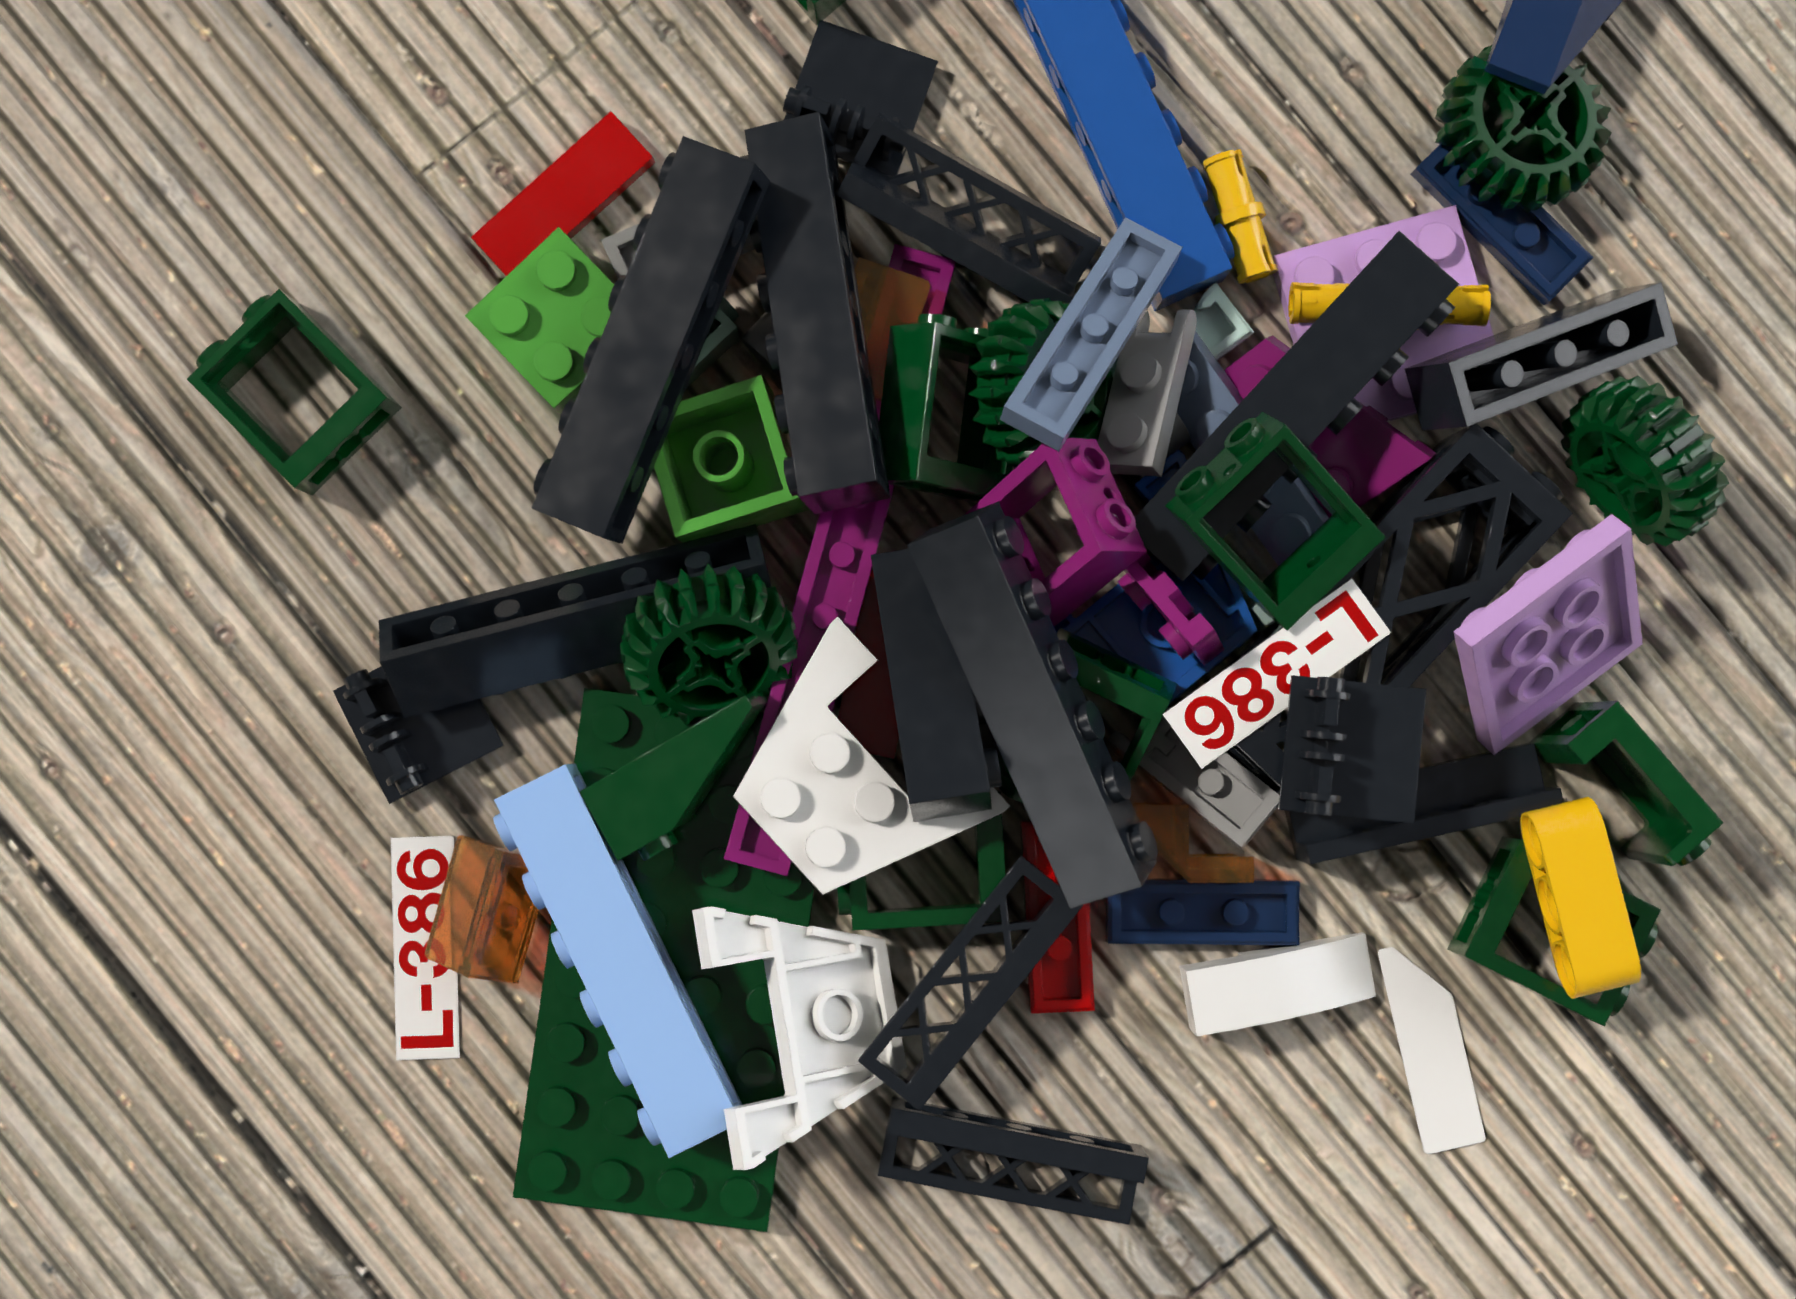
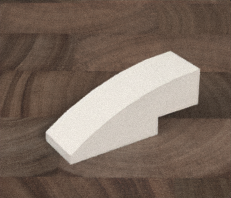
M1363 932L1300 942L1299 945H1281L1239 952L1238 956L1179 966L1189 1028L1196 1036L1282 1021L1376 997L1366 935Z

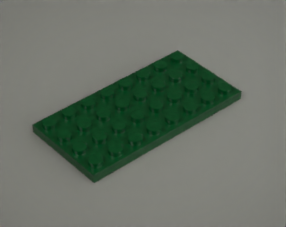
M584 688L574 763L588 787L705 718L696 716L685 726L678 716V712L669 717L661 718L655 705L643 706L641 698L637 695ZM764 712L760 713L691 821L672 831L678 843L646 861H643L638 851L622 859L742 1105L784 1096L785 1094L763 959L701 969L692 910L712 906L726 909L727 912L748 916L759 915L778 919L779 922L806 927L810 926L815 886L793 862L789 875L784 876L724 859L739 806L733 795L749 769ZM552 920L513 1197L767 1232L779 1148L765 1156L766 1160L755 1168L733 1170L727 1130L671 1158H668L662 1143L653 1146L649 1142L637 1114V1111L644 1106L633 1084L624 1087L614 1072L608 1052L615 1047L605 1026L602 1025L596 1028L589 1020L583 1008L580 992L586 990L585 985L576 967L573 966L567 969L558 957L551 940V933L557 931Z

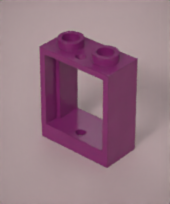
M1067 438L1059 452L1042 443L964 514L966 515L999 501L1004 515L1014 519L1023 537L1024 552L1022 556L1032 578H1037L1042 582L1051 602V614L1049 617L1054 627L1147 552L1136 528L1135 517L1125 504L1110 471L1109 460L1100 449L1096 439ZM1058 486L1084 546L1045 578L1020 521V517L1053 488Z

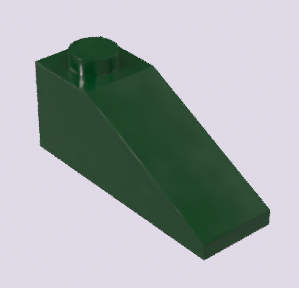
M762 690L743 696L579 791L618 861L636 851L639 852L643 861H646L678 843L672 831L691 821L768 701Z

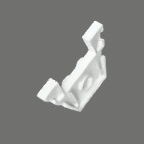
M839 617L828 626L733 795L734 799L821 894L832 891L993 818L1010 807L994 788H990L992 809L913 822L908 795L828 708L831 702L877 661Z
M712 906L692 910L701 969L763 959L785 1090L784 1096L724 1109L733 1170L755 1168L766 1160L765 1156L783 1144L796 1141L811 1131V1126L835 1110L845 1109L884 1083L858 1062L859 1057L897 1011L886 941L884 939L817 926L806 927L779 922L778 919L759 915L748 916L727 912L726 909ZM893 1037L878 1057L898 1073L906 1069L907 1065L902 1037Z

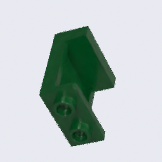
M1619 701L1574 703L1529 742L1535 744L1537 755L1544 763L1585 765L1592 760L1644 820V827L1621 847V850L1629 859L1667 866H1674L1676 864L1679 866L1687 865L1700 857L1710 847L1712 841L1708 836L1723 824V821Z

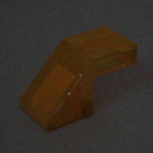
M1131 802L1139 821H1145L1154 834L1158 849L1157 855L1181 879L1189 883H1254L1253 856L1245 853H1189L1188 804L1180 802Z

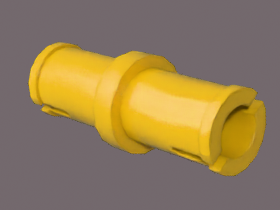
M1233 149L1207 158L1203 161L1202 165L1207 173L1219 213L1214 218L1215 225L1218 223L1222 224L1230 237L1235 254L1233 262L1238 275L1237 281L1239 284L1266 278L1276 273L1278 268L1274 264L1261 221L1266 216L1263 203L1255 202L1242 159V150L1237 149L1234 151Z

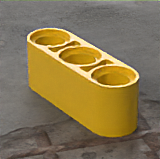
M1584 797L1522 813L1520 819L1522 838L1555 967L1567 995L1574 999L1639 983L1641 980L1640 959L1606 827L1596 803L1590 797Z

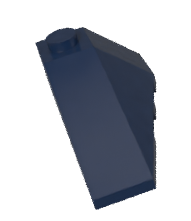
M1507 0L1484 71L1545 94L1623 0Z

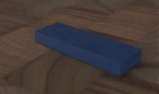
M1440 144L1410 175L1444 208L1456 205L1461 225L1542 305L1550 302L1594 257L1542 206L1537 210L1527 213L1519 202L1513 209L1502 211L1497 194H1494L1488 201L1479 202L1481 186L1475 181L1469 185L1458 187L1459 178L1464 173L1459 165L1443 166L1445 156L1454 147Z
M1147 878L1142 887L1106 897V942L1108 944L1299 945L1300 881L1279 879Z

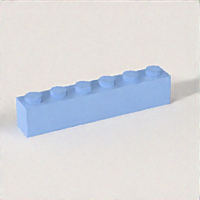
M565 764L494 799L500 811L499 814L493 817L494 824L507 849L513 851L518 848L529 872L522 875V880L531 901L538 910L547 908L557 928V931L551 933V940L558 957L567 969L573 966L576 967L585 985L586 990L580 992V999L589 1020L596 1028L602 1025L606 1028L615 1047L608 1052L616 1076L624 1087L633 1084L644 1106L637 1111L647 1139L653 1146L662 1143L668 1158H671L727 1130L724 1109L740 1106L742 1103L623 860L618 861L579 792L587 786L576 764Z

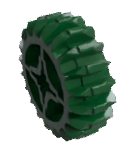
M1492 45L1485 47L1477 57L1468 58L1457 70V76L1453 77L1443 90L1442 97L1445 100L1437 108L1435 119L1444 124V126L1438 131L1435 143L1454 147L1445 156L1443 166L1459 165L1464 173L1459 178L1458 187L1469 185L1475 181L1481 186L1479 202L1488 201L1494 194H1497L1502 211L1513 209L1519 202L1527 213L1539 209L1544 203L1550 207L1557 205L1567 198L1571 192L1580 190L1589 181L1588 177L1601 165L1602 159L1605 157L1601 148L1608 143L1612 132L1601 124L1608 118L1611 108L1597 104L1594 101L1600 95L1603 84L1587 85L1582 77L1585 75L1587 64L1575 66L1574 68L1568 66L1545 94H1541L1485 72L1484 69ZM1528 116H1533L1534 120L1527 127H1524L1515 136L1511 134V131L1518 124H1521Z
M1049 298L1030 300L1029 303L1015 304L1012 308L1003 309L1002 317L988 322L989 336L976 342L977 349L982 358L981 361L969 367L977 376V388L968 394L978 399L980 408L973 421L986 425L983 443L994 446L996 448L997 460L1013 464L1014 469L1033 453L1042 442L1001 421L1002 411L1009 397L1070 303L1065 301H1051ZM1111 369L1068 438L1096 439L1098 442L1113 381Z
M1619 376L1611 382L1606 381L1597 388H1593L1578 399V404L1569 410L1570 416L1562 422L1565 436L1560 442L1562 448L1570 455L1565 464L1575 472L1578 478L1575 486L1585 490L1590 498L1589 505H1596L1604 513V519L1613 514L1631 528L1632 535L1636 534L1638 539L1646 545L1656 542L1666 547L1674 541H1681L1687 535L1693 536L1709 524L1708 520L1716 515L1718 508L1726 502L1723 489L1729 484L1727 476L1720 470L1725 462L1724 457L1715 452L1711 446L1715 439L1714 435L1705 433L1698 424L1700 415L1691 416L1683 408L1682 398L1680 396L1669 398L1664 387L1659 382L1649 386L1639 376L1629 380Z
M707 564L703 574L696 577H690L681 569L678 582L673 585L657 580L654 596L638 595L635 612L626 615V622L623 626L624 634L620 643L626 680L630 682L631 689L637 691V696L641 698L643 706L655 705L661 718L669 717L678 712V716L685 726L696 716L707 718L747 694L762 690L765 696H769L774 681L792 678V666L788 675L786 668L781 665L796 659V650H798L797 638L794 635L796 627L792 612L787 609V605L784 604L783 598L777 592L776 587L766 588L758 573L743 579L742 574L739 573L735 565L723 576L716 575V572Z

